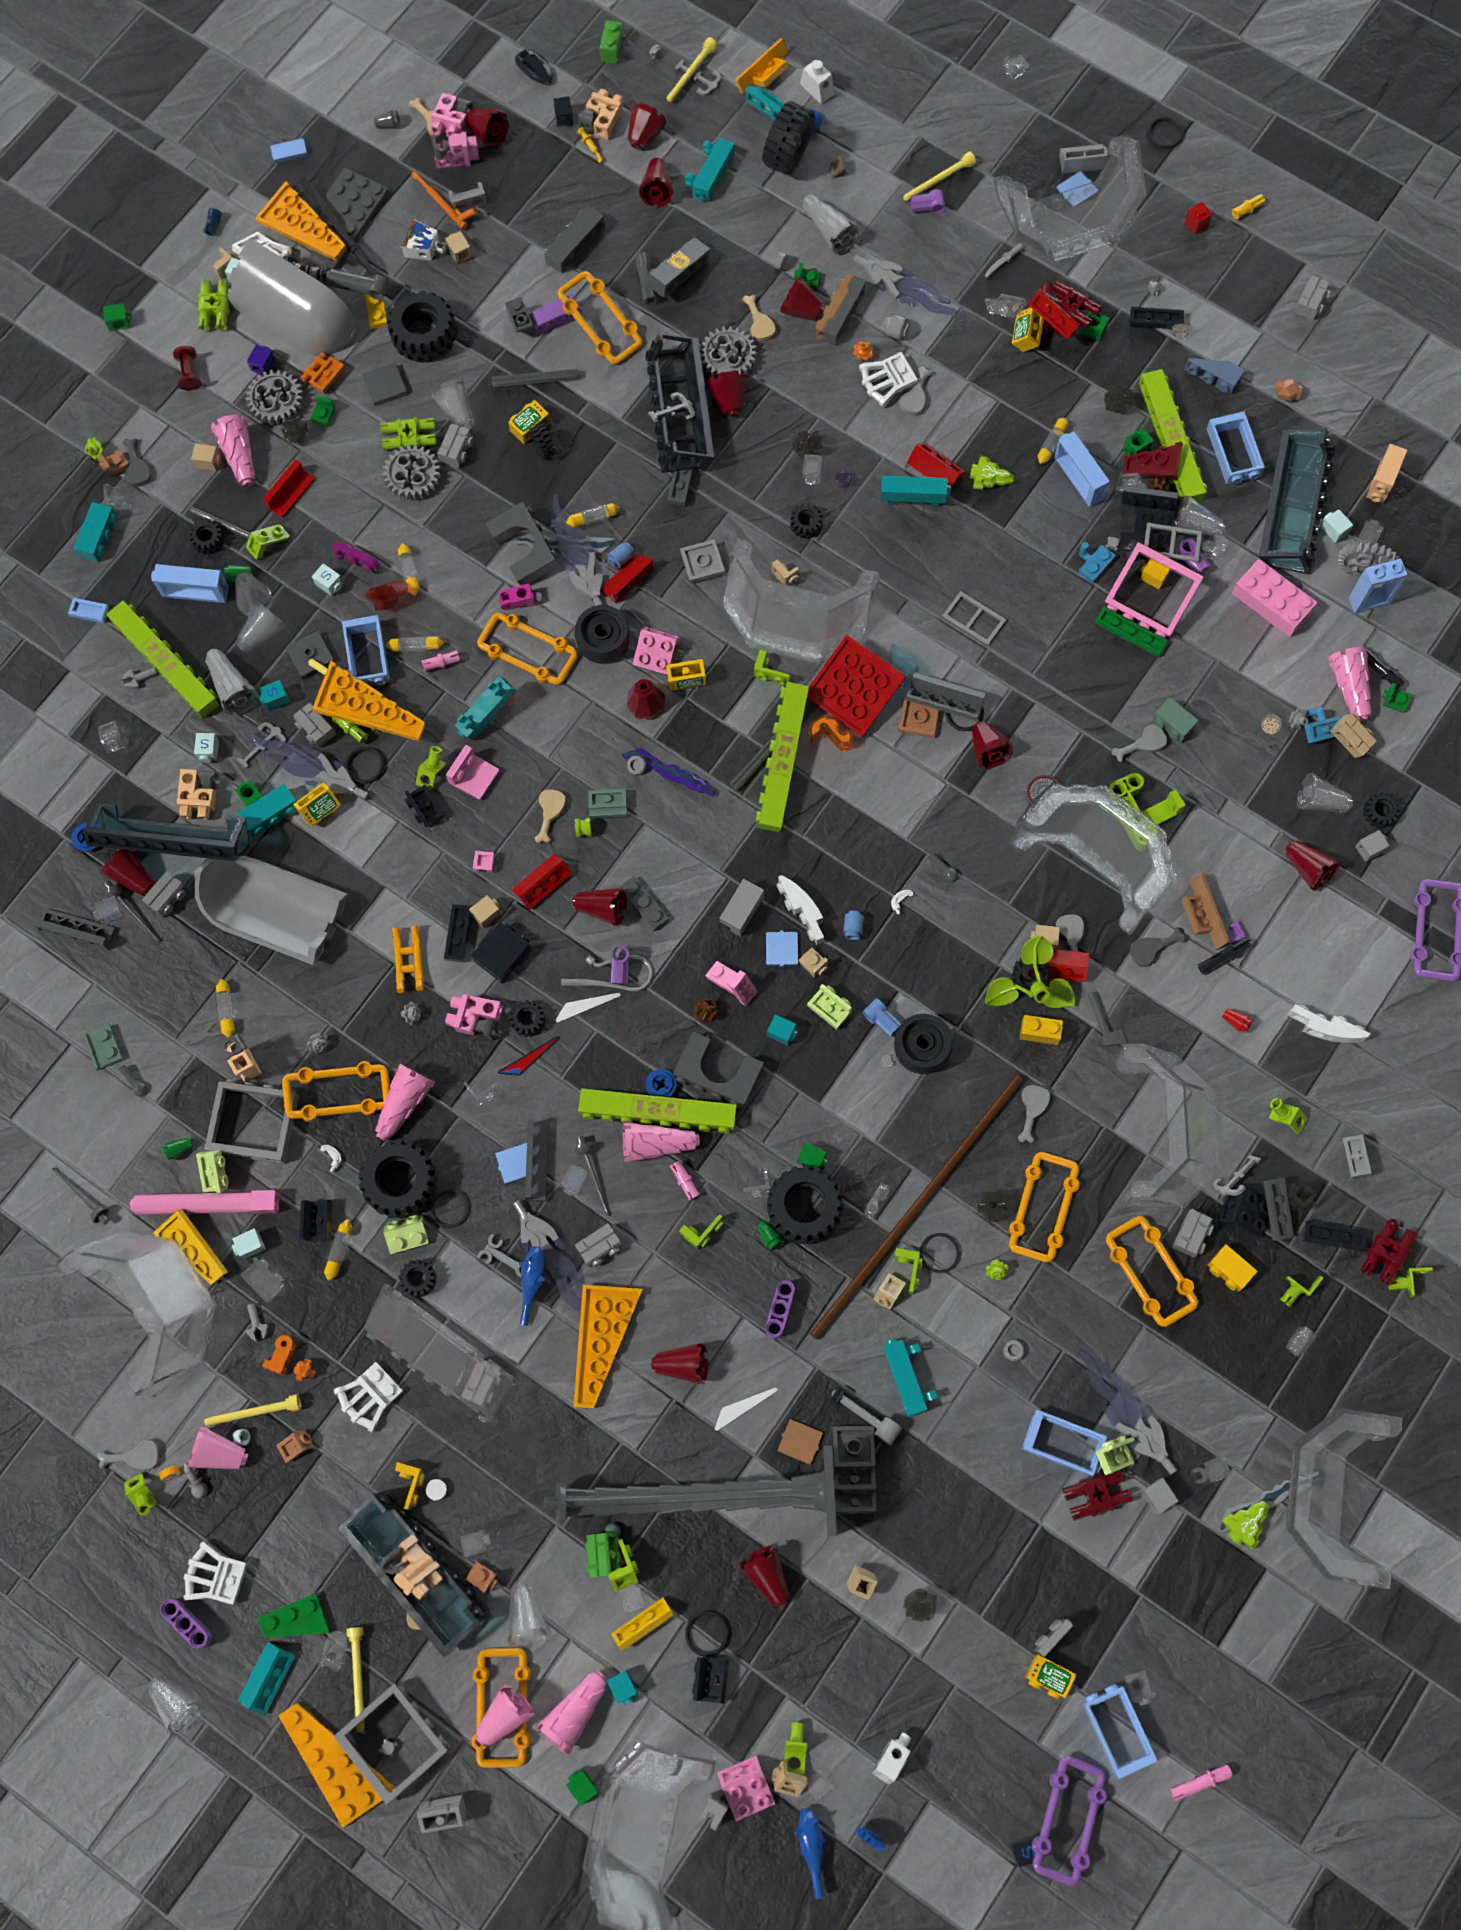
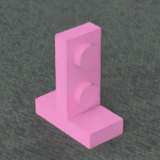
M718 961L705 975L708 980L735 995L744 1006H747L758 992L746 973L741 970L736 973Z

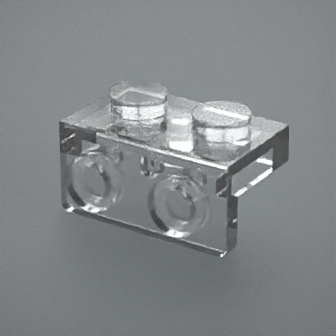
M1001 294L997 299L986 298L984 300L987 310L991 314L1014 318L1017 314L1021 313L1022 309L1027 305L1025 298Z
M254 1257L252 1259L254 1262L240 1276L269 1304L286 1287L282 1283L284 1279L277 1272L273 1274L268 1269L271 1265L264 1258L260 1260Z

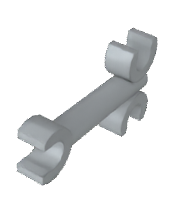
M493 1234L490 1235L488 1244L484 1250L478 1253L477 1258L480 1260L483 1255H488L486 1264L490 1265L493 1261L492 1256L516 1270V1274L521 1278V1266L519 1263L498 1250L503 1246V1240H500L495 1245L492 1243L495 1236Z

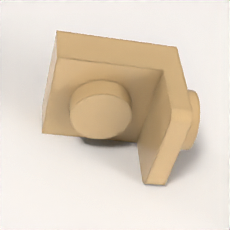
M219 248L218 251L221 259L217 260L212 267L216 276L223 280L226 277L225 270L234 256L228 250L225 251Z
M777 559L772 563L771 572L786 587L798 580L800 569L795 567L789 572L788 567L784 563L781 564Z
M813 948L809 949L798 960L814 978L818 974L821 976L828 969V959L826 957L823 958Z
M888 1273L879 1287L874 1300L879 1305L891 1309L906 1283Z
M781 1761L772 1773L774 1788L777 1792L798 1798L807 1785V1778L788 1772L787 1763Z

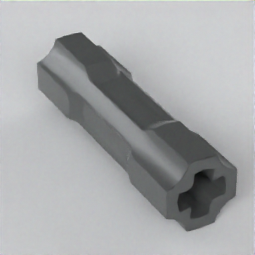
M648 252L637 253L635 255V262L640 277L644 304L648 306L656 304L658 302V294L648 287V275L652 270L650 255Z

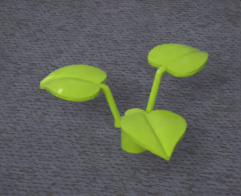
M1040 935L1029 939L1021 949L1023 963L1026 965L1033 964L1037 982L1031 986V991L1017 984L1013 985L1012 980L1009 978H998L988 988L985 998L986 1005L1001 1006L1010 1004L1018 998L1019 993L1017 989L1028 994L1029 997L1033 996L1036 1002L1044 1003L1050 1008L1075 1006L1074 991L1066 980L1054 979L1050 982L1049 987L1045 986L1041 981L1037 963L1045 964L1053 956V947L1047 939Z

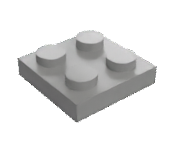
M715 539L680 549L690 583L725 574Z
M1056 1619L1049 1627L1051 1631L1047 1635H1041L1034 1643L1036 1645L1034 1651L1038 1655L1045 1657L1073 1624L1068 1619Z

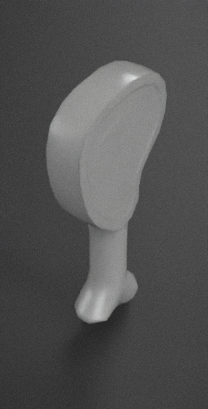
M924 366L918 368V383L911 392L904 394L899 400V408L906 414L917 416L924 410L925 393L922 387L925 379L933 374L931 370H926Z
M1151 724L1143 730L1142 736L1133 744L1122 749L1113 748L1111 754L1117 757L1118 762H1122L1125 755L1136 750L1145 753L1162 750L1166 746L1167 739L1163 730L1158 725Z
M1078 915L1062 916L1056 921L1055 927H1060L1059 935L1066 940L1070 951L1078 952L1077 945L1082 939L1084 930L1083 920Z
M1036 1085L1025 1087L1021 1094L1022 1101L1026 1106V1122L1023 1132L1018 1136L1020 1142L1028 1141L1032 1143L1035 1141L1031 1134L1034 1119L1040 1116L1049 1104L1050 1093L1045 1088Z
M143 1440L133 1450L126 1451L125 1453L108 1455L100 1451L97 1454V1458L100 1460L99 1467L104 1469L109 1463L126 1462L135 1469L151 1470L159 1462L158 1445L152 1440Z

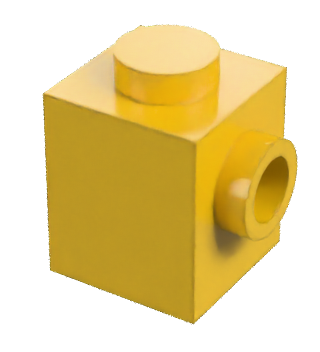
M1150 559L1148 563L1145 562L1140 570L1142 572L1140 580L1160 589L1170 569Z

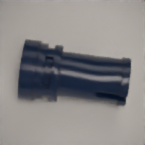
M209 208L208 220L203 230L206 235L214 236L217 223H219L222 217L221 211Z

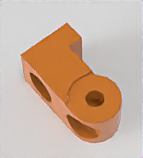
M287 1335L277 1338L275 1342L276 1349L271 1360L265 1359L262 1365L263 1368L283 1376L286 1373L296 1347L294 1340Z

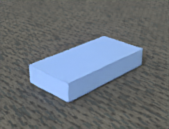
M303 138L270 146L275 164L308 156Z
M73 598L68 615L70 617L105 623L106 614L110 607L107 604Z

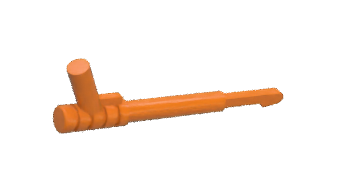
M412 171L411 174L414 179L418 180L434 200L448 213V216L462 230H465L468 227V223L465 220L477 214L476 209L473 207L464 213H461L458 209H452L432 186H429L415 171Z

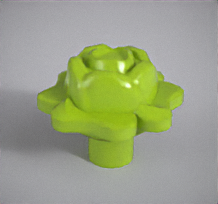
M96 438L88 439L85 452L91 455L93 459H99V455L104 452L102 443L97 441Z
M993 1260L990 1266H986V1276L997 1281L1001 1280L1009 1274V1266L1004 1265L999 1260Z

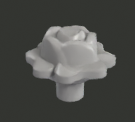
M1297 708L1296 711L1291 713L1289 717L1291 728L1299 730L1302 726L1308 724L1309 715L1306 714V709Z
M409 1002L408 1005L404 1006L405 1010H402L401 1016L405 1018L406 1023L414 1025L415 1022H419L421 1010L418 1008V1004Z
M322 1033L312 1035L310 1037L311 1041L307 1042L309 1051H315V1053L323 1052L327 1049V1045L330 1044L327 1034L322 1035Z

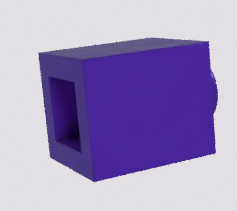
M256 344L247 363L252 372L260 375L266 372L268 375L276 359L269 347Z

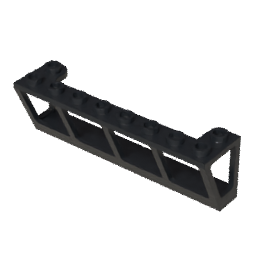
M658 332L645 355V359L648 361L647 374L650 377L649 389L652 393L651 404L653 405V412L657 413L667 409L664 408L661 384L676 382L687 383L689 401H691L692 408L695 411V416L691 419L693 435L668 438L665 415L657 417L658 422H655V435H657L656 447L659 450L658 463L661 465V473L708 468L714 459L698 338ZM663 339L687 342L684 348L662 350ZM682 354L686 375L660 379L658 357ZM684 408V409L675 411V413H676V412H684V411H688V410ZM694 441L696 453L677 451L676 443ZM676 455L697 458V463L669 467Z

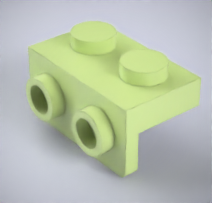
M823 984L820 986V990L807 1003L810 1009L836 1030L852 1012L851 1003L847 999L839 998L832 987H826Z
M221 1150L197 1153L196 1157L203 1192L216 1191L217 1193H222L228 1188L229 1179L225 1174V1158L222 1156Z
M412 1215L404 1221H391L384 1226V1236L390 1254L429 1244L423 1216L417 1217V1215Z
M1124 1435L1102 1444L1103 1449L1095 1451L1105 1475L1135 1464L1127 1447L1128 1443L1135 1441L1133 1437L1126 1439Z

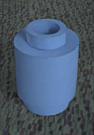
M627 542L619 544L608 553V563L613 568L622 567L632 558V555L635 553L634 549Z
M849 911V913L845 914L843 933L846 939L859 940L863 933L864 916L859 911Z

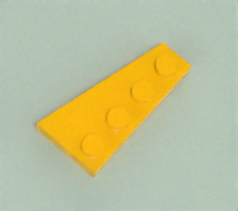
M182 1209L176 1211L153 1232L157 1238L160 1237L166 1242L165 1245L168 1248H173L179 1253V1257L184 1262L188 1261L193 1266V1270L210 1285L215 1284L228 1272Z

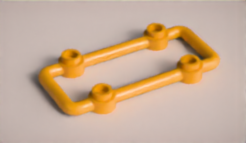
M583 271L559 288L557 294L563 303V311L576 319L595 343L596 352L599 356L606 357L611 364H618L637 351L643 344L641 336L637 333V324L626 319L604 291L605 285L602 280L595 279L590 272ZM584 279H587L591 284L590 291L603 299L624 326L623 333L636 341L616 357L610 352V344L607 341H601L578 312L577 302L573 299H568L564 294Z
M500 612L493 614L477 641L478 647L486 651L490 659H502L535 675L539 683L562 684L578 658V651L574 647L569 646L565 638L558 637L555 639L520 622L519 617L515 614L508 616ZM497 621L505 622L509 630L520 629L553 645L557 653L567 652L571 654L558 678L550 675L549 670L545 667L537 669L502 652V648L498 644H486L485 641Z
M367 1061L360 1062L357 1067L312 1071L308 1067H303L298 1073L287 1074L282 1079L286 1115L291 1119L303 1118L307 1122L315 1120L317 1116L362 1112L364 1115H372L376 1110L383 1109L384 1101L390 1091L387 1068L380 1064L371 1065ZM380 1072L383 1102L365 1099L361 1104L318 1109L313 1105H306L302 1110L293 1111L290 1081L299 1080L302 1084H309L316 1078L358 1074L361 1078H367L371 1073Z
M1039 1152L1034 1156L1032 1165L1028 1166L1025 1171L1027 1182L1016 1220L1009 1226V1233L1011 1234L1009 1248L1012 1252L1047 1263L1054 1260L1057 1249L1064 1243L1061 1234L1073 1193L1080 1187L1079 1180L1077 1179L1079 1166L1076 1162L1045 1152ZM1041 1160L1072 1169L1070 1177L1066 1178L1063 1183L1065 1194L1054 1233L1050 1234L1047 1238L1049 1246L1047 1255L1017 1245L1018 1238L1025 1232L1023 1221L1034 1183L1041 1176L1042 1171L1039 1167Z
M1137 1216L1107 1234L1106 1243L1111 1250L1110 1258L1114 1263L1120 1264L1144 1302L1143 1311L1147 1315L1153 1316L1158 1325L1167 1327L1198 1307V1299L1193 1293L1194 1284L1190 1279L1183 1277L1160 1241V1230L1156 1227H1151L1146 1218ZM1138 1224H1141L1145 1230V1241L1155 1246L1178 1282L1177 1291L1181 1295L1187 1296L1190 1304L1165 1319L1159 1313V1302L1149 1297L1128 1264L1126 1250L1123 1247H1118L1114 1241L1116 1237Z
M487 1648L479 1652L477 1668L474 1669L472 1674L474 1681L477 1683L476 1730L485 1716V1682L490 1678V1671L486 1667V1657H519V1667L516 1668L514 1676L519 1682V1693L527 1700V1681L530 1680L532 1671L527 1666V1654L522 1648ZM527 1722L518 1727V1733L514 1737V1745L518 1748V1758L485 1759V1748L488 1745L483 1746L476 1738L477 1734L472 1738V1746L476 1749L477 1763L483 1768L521 1767L526 1762L527 1748L531 1744V1736L527 1733Z

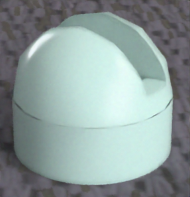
M239 1429L232 1435L233 1443L239 1446H245L250 1441V1433L247 1429Z

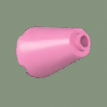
M200 1427L188 1467L240 1469V1466H245L248 1454H245V1449L207 1428Z
M503 1685L476 1730V1738L483 1746H492L530 1720L534 1713H530L532 1707L519 1692L516 1694L511 1692L512 1687L509 1685Z

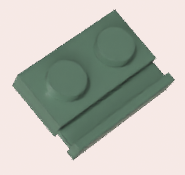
M626 789L588 791L590 819L627 817Z
M110 1024L83 1035L94 1068L97 1071L123 1060Z

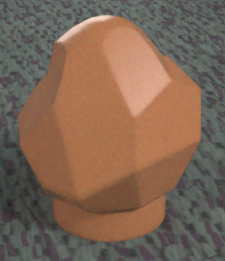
M1293 379L1278 381L1274 386L1278 398L1284 401L1297 400L1302 392V386L1298 385Z

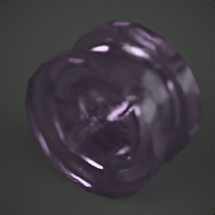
M839 470L835 473L834 482L838 488H846L850 485L851 476L848 471ZM840 477H843V479L845 478V481H839Z

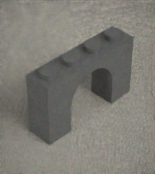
M523 502L485 523L498 545L519 533H527L534 537V547L530 554L509 566L520 586L529 584L559 567L556 561L559 557L554 549L550 550L548 547L551 543L546 534L542 536L540 531L543 529L538 520H533L532 517L535 514L531 507H526Z
M693 1032L673 1072L676 1081L683 1085L688 1083L694 1086L693 1089L698 1092L704 1093L706 1091L716 1100L721 1101L724 1099L729 1104H736L737 1109L740 1107L745 1109L764 1068V1063L746 1055L738 1073L732 1080L725 1083H714L708 1080L701 1070L703 1060L711 1046V1039Z

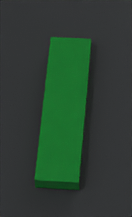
M1103 607L1094 624L1158 658L1169 641L1106 607Z

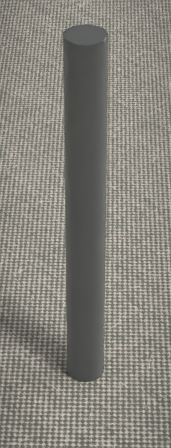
M193 506L190 508L189 512L205 520L209 519L210 522L213 520L220 527L249 539L251 532Z

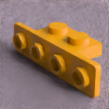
M780 38L736 78L735 81L740 93H746V89L754 84L766 88L789 67L787 61L782 60L789 53L784 39Z

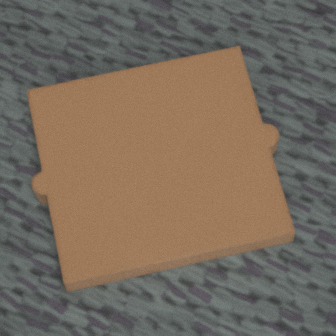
M790 1419L785 1433H782L783 1438L777 1451L811 1465L815 1452L819 1450L818 1444L823 1433Z

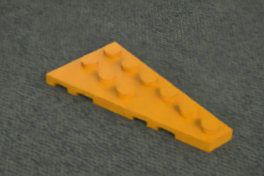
M286 181L256 216L257 223L336 262L347 250L346 245L328 228L326 223L319 218Z
M330 661L312 708L313 712L420 742L426 726L424 721L409 711L403 710L395 702L388 700L383 694L363 681L356 679L348 671L338 667L333 661Z
M583 1285L573 1407L594 1409L643 1289Z
M299 1703L294 1704L278 1715L342 1827H345L383 1801L333 1737L335 1736L334 1733L324 1727ZM370 1766L391 1793L396 1787Z

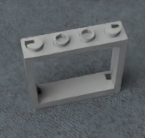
M234 1080L219 1081L204 1150H221L224 1156L285 1164L294 1119L289 1118L286 1113L284 1114L277 1152L215 1143L226 1090L283 1098V1088L278 1090L271 1085L257 1087L256 1084L245 1082L242 1085L237 1084V1081ZM291 1089L293 1111H296L299 1096L294 1092V1089Z
M393 1684L333 1736L386 1805L448 1751L445 1748L448 1743L441 1735L437 1737L432 1730L435 1727L428 1718L422 1719L419 1715L422 1710L414 1701L410 1703L407 1700L406 1696L408 1693L401 1684L398 1687L396 1684ZM394 1693L438 1751L390 1793L345 1735Z

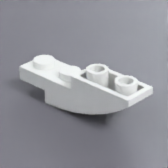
M782 875L779 876L777 888L779 893L784 894L786 898L784 902L788 911L792 910L793 915L799 914L803 925L807 924L809 929L807 933L811 941H815L816 945L824 943V936L818 926L823 923V917L813 900L790 879Z
M1295 1004L1288 1014L1289 1017L1305 1024L1303 1032L1320 1039L1341 1043L1364 1042L1370 1035V1033L1366 1032L1365 1028L1348 1023V1020L1344 1017L1333 1016L1328 1021L1325 1016L1314 1014L1303 1005Z

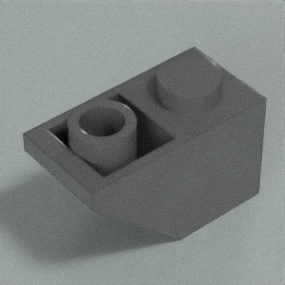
M522 297L505 302L508 318L516 333L533 327Z

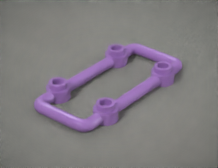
M1425 879L1421 881L1419 893L1413 900L1415 906L1418 907L1415 948L1410 952V958L1414 962V972L1417 976L1423 978L1456 981L1461 975V884ZM1427 887L1458 891L1457 898L1452 903V909L1456 912L1454 953L1449 957V964L1453 967V974L1422 970V962L1427 958V950L1423 947L1425 910L1431 902V897L1427 893Z
M1065 1756L1060 1760L1057 1771L1050 1775L1049 1781L1053 1788L1040 1836L1034 1838L1032 1842V1848L1035 1852L1033 1867L1037 1873L1073 1886L1079 1882L1082 1870L1089 1867L1090 1859L1087 1855V1850L1098 1807L1107 1798L1106 1791L1104 1790L1106 1776L1099 1767L1071 1756ZM1068 1765L1097 1776L1095 1786H1092L1087 1794L1091 1803L1079 1850L1071 1856V1865L1074 1867L1072 1876L1042 1865L1043 1856L1047 1855L1051 1850V1842L1048 1838L1060 1792L1069 1783L1068 1776L1066 1775Z

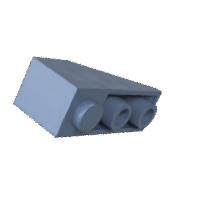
M1189 358L1185 370L1191 375L1201 378L1207 384H1212L1219 388L1220 391L1230 395L1241 381L1245 369L1230 361Z

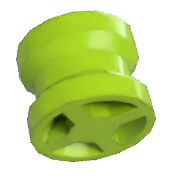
M590 818L585 820L575 819L576 837H581L582 835L592 836Z

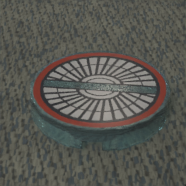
M1038 775L1027 784L1026 800L1037 811H1052L1062 801V785L1053 776Z

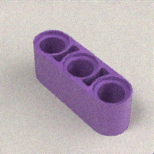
M574 295L566 296L568 299H573L577 302ZM560 299L532 311L529 315L537 333L546 332L575 319L572 315H568L563 311V303ZM577 302V310L581 314L582 309Z
M788 1280L781 1281L776 1288L765 1328L766 1335L770 1339H779L785 1329L795 1291L794 1285ZM783 1286H788L791 1289V1293L789 1295H782L780 1289ZM782 1305L786 1311L784 1314L778 1315L774 1311L775 1307ZM776 1324L780 1327V1332L778 1334H771L769 1327Z
M169 1599L162 1603L160 1608L161 1615L192 1647L205 1648L211 1644L213 1639L212 1633L181 1601ZM172 1603L176 1606V1612L173 1615L168 1611ZM186 1618L190 1620V1627L187 1630L182 1625ZM199 1633H203L205 1636V1640L201 1645L197 1642Z

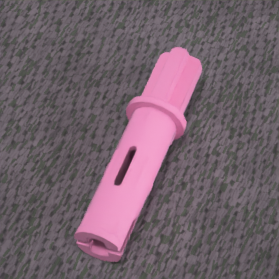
M1228 1765L1211 1772L1207 1770L1204 1775L1170 1788V1792L1174 1801L1178 1802L1208 1787H1216L1215 1784L1231 1778L1232 1771Z

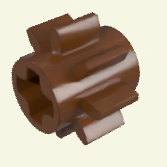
M1158 476L1153 481L1149 480V486L1146 487V489L1157 490L1156 487H1159L1161 491L1169 489V485H1165V478L1160 479Z
M707 998L700 999L693 1007V1010L696 1011L695 1017L701 1022H711L718 1013L715 1010V1002Z

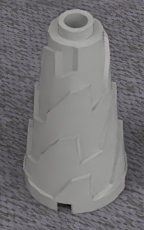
M814 194L804 197L803 209L814 222L829 248L835 254H837V251L841 254L848 251L858 240L855 237L856 233L860 235L858 225L841 212H838L830 204L824 202L819 196L816 197Z
M209 650L206 656V664L210 670L222 708L229 715H233L232 712H237L240 715L249 711L257 703L255 697L258 698L256 690L243 678L221 650Z

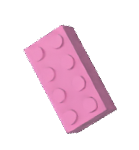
M1260 559L1236 583L1232 592L1235 597L1289 637L1309 617L1318 603Z

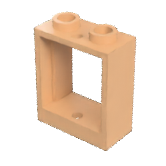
M1389 444L1366 498L1374 502L1384 503L1393 487L1407 452L1406 449Z

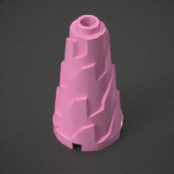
M239 414L221 417L217 419L218 424L216 426L214 422L212 423V432L227 462L231 466L237 482L244 487L252 486L256 480V474L251 457L252 452L246 418L242 415V419H240Z
M1353 647L1345 649L1346 652L1342 654L1338 651L1330 655L1328 659L1350 713L1358 716L1361 722L1369 720L1368 717L1372 713L1367 650L1365 647Z
M399 1064L375 1129L378 1132L376 1136L385 1141L388 1138L392 1139L406 1119L410 1118L417 1105L422 1102L435 1082Z
M623 1123V1128H628L623 1132V1155L629 1156L624 1158V1162L681 1153V1151L694 1150L696 1146H699V1134H695V1131Z
M599 1671L596 1674H589L543 1721L539 1722L536 1729L540 1733L543 1732L545 1738L562 1752H565L566 1755H569L593 1714L597 1703L605 1693L606 1686L608 1685L606 1681L608 1679Z

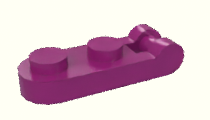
M339 541L332 544V549L337 559L345 558L349 563L353 565L358 564L370 573L377 572L381 566L375 558Z

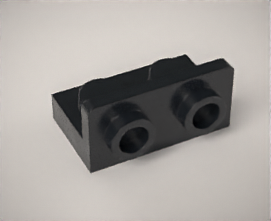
M1121 531L1119 555H1123L1122 558L1129 559L1138 542L1144 545L1146 533ZM1150 533L1148 548L1154 551L1157 548L1158 534ZM1138 554V556H1141L1142 560H1150L1149 558L1141 554Z

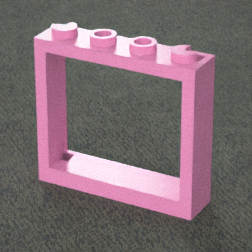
M1138 542L1107 596L1105 603L1108 604L1107 608L1117 612L1119 610L1123 612V617L1131 621L1133 619L1140 621V626L1148 630L1150 627L1155 629V634L1163 638L1166 636L1171 637L1201 585L1204 576ZM1138 554L1194 582L1168 628L1113 600Z

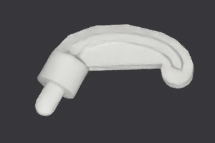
M911 890L898 892L892 898L891 906L898 915L901 909L899 903L907 895L909 897L913 896Z
M322 1145L320 1150L322 1152L327 1151L333 1159L330 1172H334L335 1168L338 1169L341 1164V1155L334 1147Z

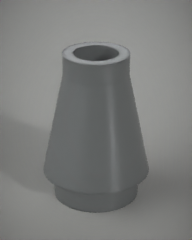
M390 110L374 117V124L376 128L397 127V125H400L399 114L397 110Z

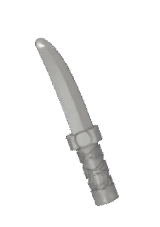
M1019 243L1014 249L1004 253L989 268L986 278L1006 262L1009 263L1018 252L1024 249L1023 245Z

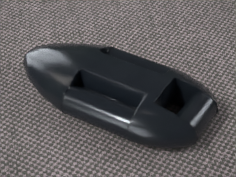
M524 49L515 56V63L531 80L541 84L552 83V70L537 53Z

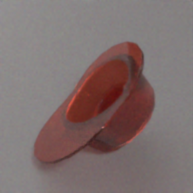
M396 580L376 586L366 592V598L373 603L375 610H388L393 608L398 602V598L407 592L408 584L405 581Z

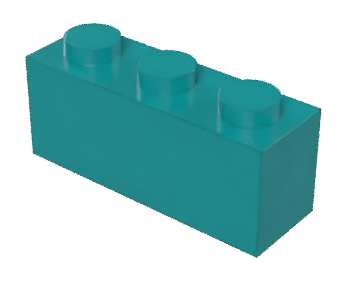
M94 502L91 503L73 548L79 558L99 562L100 558L104 555L105 545L110 540L113 525L117 522V514L112 507Z
M284 783L238 812L237 815L246 817L248 831L254 837L255 835L262 834L269 826L278 824L286 815L295 813L297 809L293 804L297 801Z

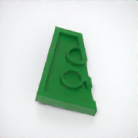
M317 1593L257 1618L264 1638L331 1633Z

